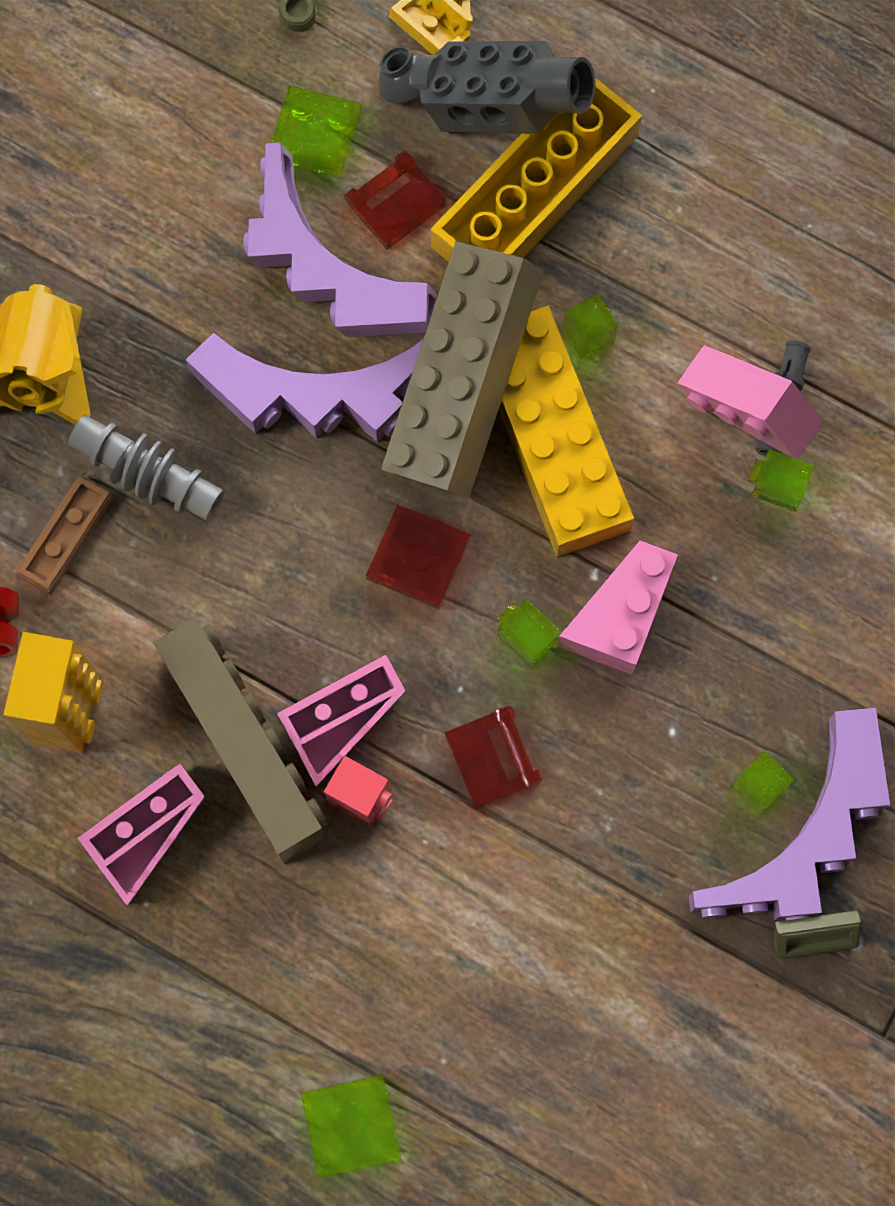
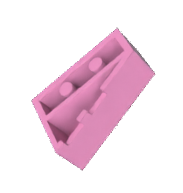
M705 345L678 381L680 387L688 395L686 401L692 407L704 413L708 410L724 422L742 429L795 460H798L823 423L822 419L791 380Z
M640 540L559 636L557 647L632 675L678 554Z
M386 655L277 713L280 723L315 787L405 692Z
M179 763L78 837V840L127 906L202 803L205 796Z

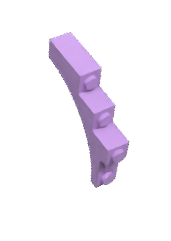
M280 142L266 143L265 157L261 159L260 163L261 175L264 180V194L260 196L259 208L263 218L249 219L248 232L244 235L246 255L260 268L292 266L287 269V285L291 292L301 301L335 300V302L331 303L330 307L331 321L346 337L426 333L436 303L437 293L428 283L396 282L368 275L343 263L330 253L315 236L302 211L294 180L293 155Z
M213 333L186 359L190 373L255 434L263 427L268 429L274 425L282 414L281 409L284 408L315 438L324 431L329 433L335 429L343 418L342 413L345 412L368 435L378 442L384 435L390 437L393 434L403 403L400 398L404 399L423 339L409 350L380 364L357 371L314 374L292 372L263 364L237 351Z
M876 708L836 711L828 719L830 751L825 782L814 811L791 844L777 858L755 873L726 885L693 891L689 895L690 912L701 911L702 918L726 916V909L742 907L743 914L767 912V905L772 904L774 921L815 917L822 913L816 867L820 866L821 873L846 870L845 864L856 859L850 814H854L855 820L878 818L879 811H883L890 805Z

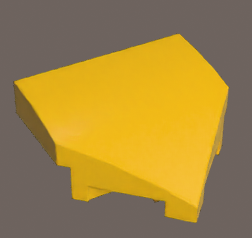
M400 0L391 7L389 18L432 55L439 51L448 41H469L470 29L473 22L470 0Z

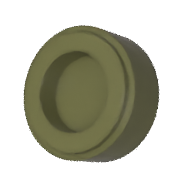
M281 0L279 3V18L282 25L288 30L301 32L309 29L316 20L314 0Z

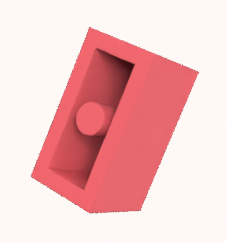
M345 755L324 790L329 805L370 828L375 819L383 821L393 803L389 780Z

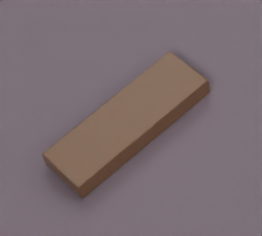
M79 474L16 570V575L52 595L115 497L113 493Z

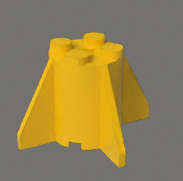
M40 284L31 285L29 291L14 293L8 296L0 305V407L6 406L21 412L24 405L36 407L35 413L37 414L53 412L76 425L82 416L90 417L91 415L77 344L83 310L78 305L53 295L52 290L47 286Z

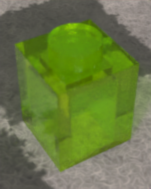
M597 294L565 310L562 328L581 360L614 344L618 326L601 295Z
M769 449L764 461L756 459L748 481L755 483L751 496L796 512L804 496L814 465Z
M527 599L519 606L512 603L498 618L501 624L498 626L497 636L530 668L558 642L561 631Z
M764 750L730 787L760 815L793 782L794 778Z

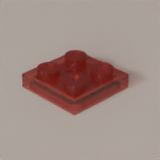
M397 504L366 573V579L436 609H440L471 539V535Z

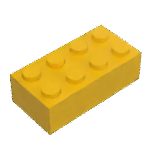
M23 632L3 715L35 745L83 754L85 743L90 744L93 738L95 720L90 718L93 705L99 704L101 701L104 682L99 680L100 675L74 641Z

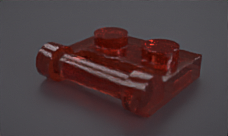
M405 150L395 156L394 163L359 189L352 188L344 194L349 207L386 250L446 206V198L419 169L412 156ZM405 174L410 181L371 210L366 202Z
M512 706L500 708L487 716L444 732L475 809L543 781L539 769L533 768L513 721L516 715ZM499 727L519 774L518 777L509 781L488 733V730Z

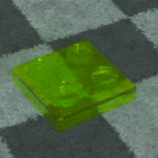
M289 85L271 143L280 142L293 155L294 166L342 177L362 113V104Z
M383 1074L300 1093L318 1178L401 1159Z

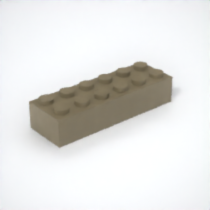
M458 241L455 242L381 470L458 496L470 498L544 270L522 257Z
M195 617L154 641V646L283 863H288L326 840L323 828L328 826L325 816L314 798L307 802L304 799L302 793L307 791L304 781L293 763L286 767L281 759L287 756L283 746L272 728L265 732L262 729L261 725L266 722L262 715L263 713L251 693L244 697L240 691L246 687L230 658L222 662L220 657L226 653L211 626L208 624L202 628Z

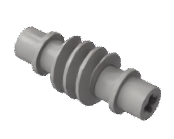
M86 415L82 416L70 435L68 446L90 457L89 464L94 467L103 464L112 469L113 471L110 476L112 484L121 481V488L127 492L135 488V496L140 499H144L149 495V504L153 506L164 497L175 503V511L182 513L186 509L206 521H209L216 512L223 498L224 490L202 478V471L195 469L191 473L179 465L173 464L176 454L175 449L171 448L161 458L159 455L162 442L157 441L149 450L145 449L149 437L145 433L134 442L119 434V427L113 423L105 426Z

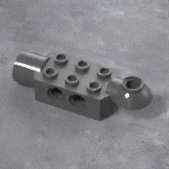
M448 41L434 55H427L422 51L398 46L390 49L382 57L378 80L381 96L388 102H408L420 95L422 105L441 132L539 134L559 113H585L590 108L595 93V75L589 60L585 57H555L546 41Z

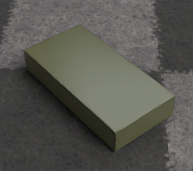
M858 911L775 922L774 950L776 957L780 959L857 948L859 946L861 928Z

